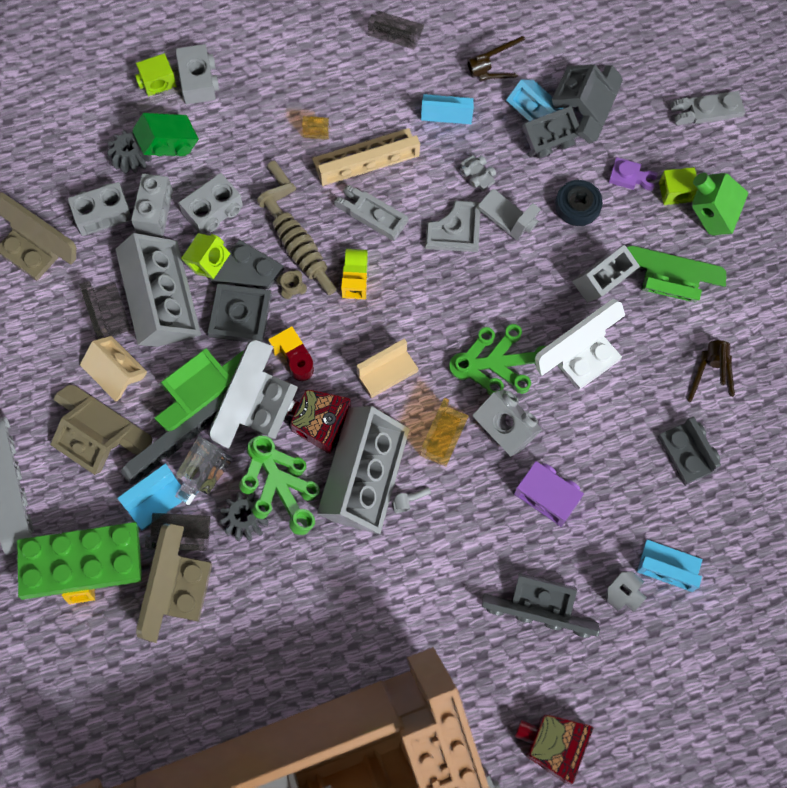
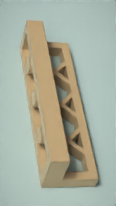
M408 128L313 157L312 161L322 186L418 157L420 156V142L417 135L412 136ZM406 137V139H402L395 142V140ZM328 160L331 161V162L324 163V164H321V165H320V163H322V162H325V161H328Z

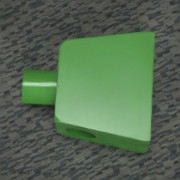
M727 173L698 174L693 180V184L698 189L692 202L694 211L708 234H733L748 196L747 190Z

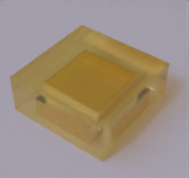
M303 116V138L329 140V118Z

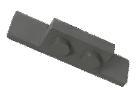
M519 573L512 600L483 594L482 607L487 608L486 611L499 616H502L504 613L514 615L517 620L525 623H532L533 620L542 622L549 629L561 630L565 628L573 630L574 634L584 638H590L591 635L598 637L600 633L598 622L571 616L577 587Z

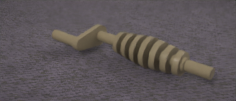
M273 160L268 163L267 167L280 186L262 193L258 197L257 203L261 208L267 207L275 218L273 227L282 240L287 254L292 257V260L299 265L303 272H306L310 279H317L327 295H332L337 289L325 273L327 265L325 261H322L323 257L318 252L316 244L313 243V238L310 234H307V231L301 227L297 220H294V217L289 212L283 213L276 203L279 199L294 192L296 187L290 182L278 163Z

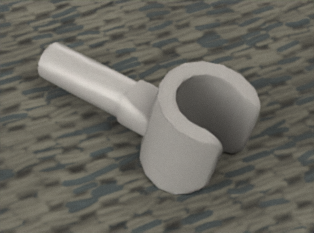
M427 487L413 494H398L393 501L395 513L410 511L409 502L431 494L430 488Z

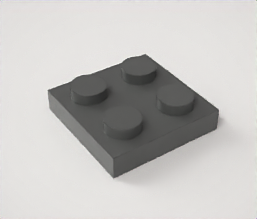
M217 284L208 336L210 338L250 342L251 340L263 342L272 297L271 290Z

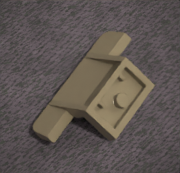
M0 192V216L9 221L12 231L0 243V255L36 281L58 259V256L72 265L76 260L77 248L75 243L12 198Z
M68 385L56 393L54 401L70 412L61 418L50 445L92 474L96 475L102 471L111 449L119 444L136 456L152 444V437L77 386Z
M166 523L160 529L136 628L137 637L147 642L157 643L163 615L197 622L200 620L213 564L178 555L184 530L183 526Z

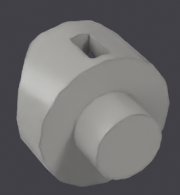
M622 572L608 587L606 592L607 602L617 611L626 605L635 612L647 598L638 590L644 581L634 572ZM619 587H624L629 594L626 595Z

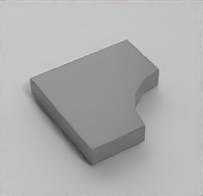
M454 201L453 208L446 217L438 221L427 222L425 249L478 252L480 210L477 207L480 202Z

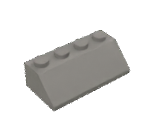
M137 233L131 234L115 250L138 345L159 347L201 336L178 242Z
M372 406L349 408L317 514L338 524L381 534L410 429Z

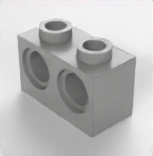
M222 173L179 202L183 216L200 234L215 231L221 221L227 217L232 218L240 212L241 207H243L240 193ZM224 197L228 198V199L225 200V201H219V199H221V198H224ZM202 212H206V213H207V214L204 215V216H197L199 213H202Z
M142 174L131 220L137 234L163 238L173 195L169 177Z
M119 182L108 183L98 189L80 192L68 198L76 225L82 236L132 220ZM117 201L115 204L109 205L111 202ZM86 210H91L89 213L83 214Z

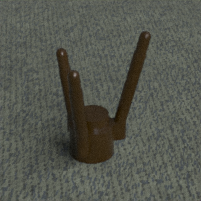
M521 36L484 54L467 58V65L472 78L478 76L480 82L487 79L517 78V73H488V70L492 69L489 57L524 41L525 37Z
M714 340L709 342L707 351H702L701 362L687 397L688 402L693 400L707 362H710L709 365L713 368H720L721 385L726 384L727 376L729 395L731 397L735 395L732 356L730 355L731 345L729 342Z

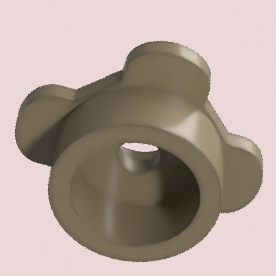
M298 270L285 272L277 278V284L282 288L281 295L285 299H290L296 294H305L307 291V286L302 282V273Z

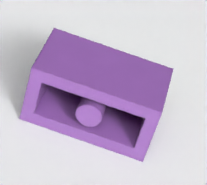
M536 461L518 485L514 495L562 527L584 493L580 491V487L575 482L568 479L563 480L556 475V471L551 466L545 463L541 465Z

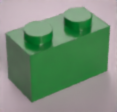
M142 113L132 129L143 155L183 157L192 151L199 140L187 115Z

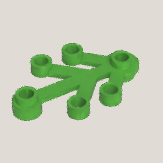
M511 324L506 328L505 336L491 354L486 358H477L484 347L491 345L495 338V332L489 327H484L479 331L477 341L467 353H458L452 357L449 368L454 377L461 380L471 378L485 388L490 396L493 392H496L491 390L490 385H498L500 387L498 391L503 390L504 384L498 378H488L479 370L490 369L514 386L516 392L524 394L530 389V378L526 375L518 376L507 367L526 364L536 365L535 357L537 353L546 346L538 347L535 352L504 355L513 343L520 340L522 335L521 327ZM514 330L518 335L513 337L508 332ZM487 333L491 336V339L485 340L481 335ZM460 362H466L468 364V367L461 368L458 364ZM524 381L527 387L521 388L517 382Z
M267 436L252 438L247 445V453L251 458L247 474L239 482L240 490L245 494H252L259 485L257 476L262 465L267 473L260 499L252 508L253 515L258 519H265L272 511L271 502L276 490L291 517L289 520L291 531L297 535L307 534L315 525L314 515L306 509L299 508L288 488L300 491L302 498L307 501H313L318 496L320 488L315 482H307L297 478L306 470V462L302 458H293L275 450L274 442ZM275 462L286 466L289 474L279 470ZM293 464L299 465L301 470L296 469ZM245 481H249L253 487L247 486ZM306 488L312 489L314 494H310ZM258 506H263L266 512H262Z

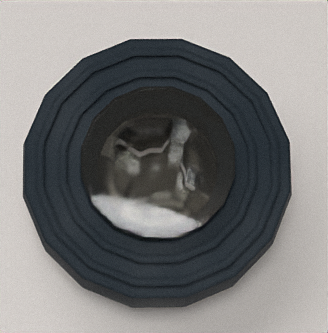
M570 181L564 184L558 191L555 200L556 211L559 217L567 224L586 226L591 224L600 215L603 206L602 194L595 185L588 181Z

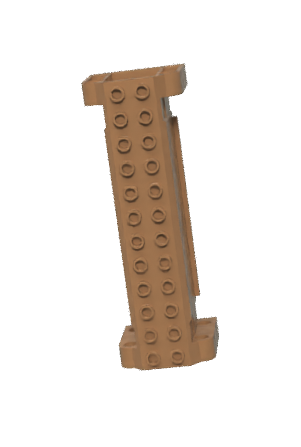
M434 647L407 657L410 667L408 672L385 681L376 682L164 765L112 788H256L291 773L296 774L299 783L298 788H324L331 785V788H489L457 687ZM95 778L72 788L104 787L99 778Z

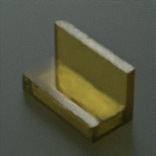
M447 398L443 399L421 448V457L445 467L448 465L469 417L464 413L449 408V399Z

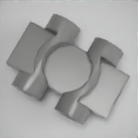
M472 155L461 162L462 168H460V172L464 177L470 176L469 182L473 188L479 187L484 191L495 183L493 176L496 175V171L492 166L487 169L483 167L487 164L483 155L477 158Z

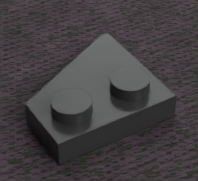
M239 240L230 251L231 254L215 278H210V281L216 285L225 283L241 287L254 286L258 289L269 290L284 270V265Z

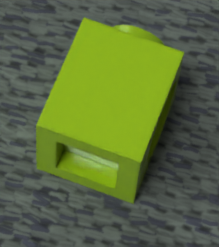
M165 53L136 63L139 71L138 74H135L140 89L145 88L148 96L177 87Z
M695 167L663 171L659 181L663 205L693 202L698 190L693 184V180L697 176Z
M198 233L181 259L195 274L214 279L231 253L224 247V241L218 236Z

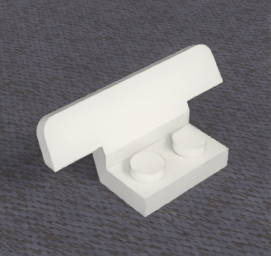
M616 299L610 300L539 351L535 357V363L540 375H544L557 365L573 385L580 390L620 361L622 356L604 336L607 328L625 316L622 303Z

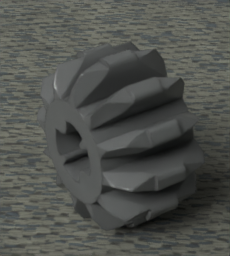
M123 129V135L114 134V141L108 142L109 150L107 151V156L112 162L113 167L116 170L121 169L125 175L129 169H132L137 174V167L139 166L146 170V162H151L152 156L143 155L133 131L127 133Z
M237 493L238 501L234 502L232 499L227 498L226 502L230 508H221V514L226 517L220 520V524L227 527L225 530L227 536L235 533V540L240 542L243 534H245L250 542L253 540L251 533L254 531L258 536H261L263 532L259 525L265 527L268 526L269 522L266 518L258 519L253 515L252 508L259 500L256 499L254 501L253 493L248 494L246 499H243L241 493ZM258 506L262 512H266L264 507ZM242 512H247L248 521H241Z

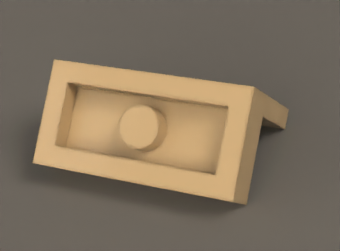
M112 336L92 341L80 363V366L115 402L122 397L129 384L141 381L147 374V371Z
M405 339L357 365V377L371 398L418 372V367L407 352V342Z

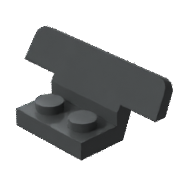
M595 64L567 66L552 98L554 108L579 107L583 118L576 133L587 143L591 144L598 140L622 84V76L613 65L605 66L603 73Z

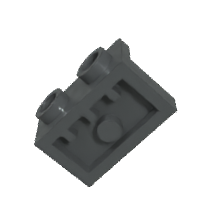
M572 106L522 125L531 151L528 152L529 157L537 155L539 159L553 154L552 149L559 146L562 150L568 149L576 145L575 140L580 137L576 133L579 124Z
M694 416L688 418L684 424L665 431L658 436L685 486L715 473L721 466L719 453L714 447L710 446L706 439V431L703 425L699 422L697 423Z

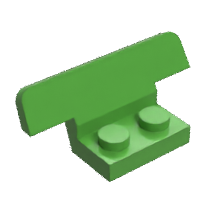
M627 247L640 268L646 269L642 287L643 291L695 303L700 300L702 290L698 289L700 282L726 287V270L721 266L640 247Z
M206 348L159 383L165 392L168 391L176 402L154 417V419L167 431H173L228 389L244 351H241L221 366Z

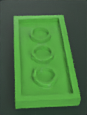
M137 522L17 540L18 597L21 600L142 582L139 527Z

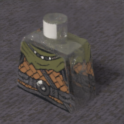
M198 436L176 473V477L184 483L175 497L190 505L198 491L208 495L234 458L201 436Z

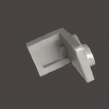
M492 189L477 207L516 240L525 231L530 233L539 222L536 217L541 210L532 203L525 212H522L495 189Z

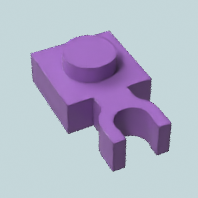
M616 157L609 183L634 190L636 184H639L642 188L653 191L655 184L648 183L646 179L656 180L658 173L653 171L642 172L640 171L641 164Z

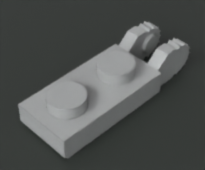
M739 91L690 99L682 98L670 104L672 111L690 109L689 112H683L674 117L676 125L699 124L743 117L745 114Z
M350 185L345 186L343 193L357 201L355 205L341 197H337L334 201V205L337 208L350 214L351 217L392 241L396 240L408 223L409 217L367 192H361Z

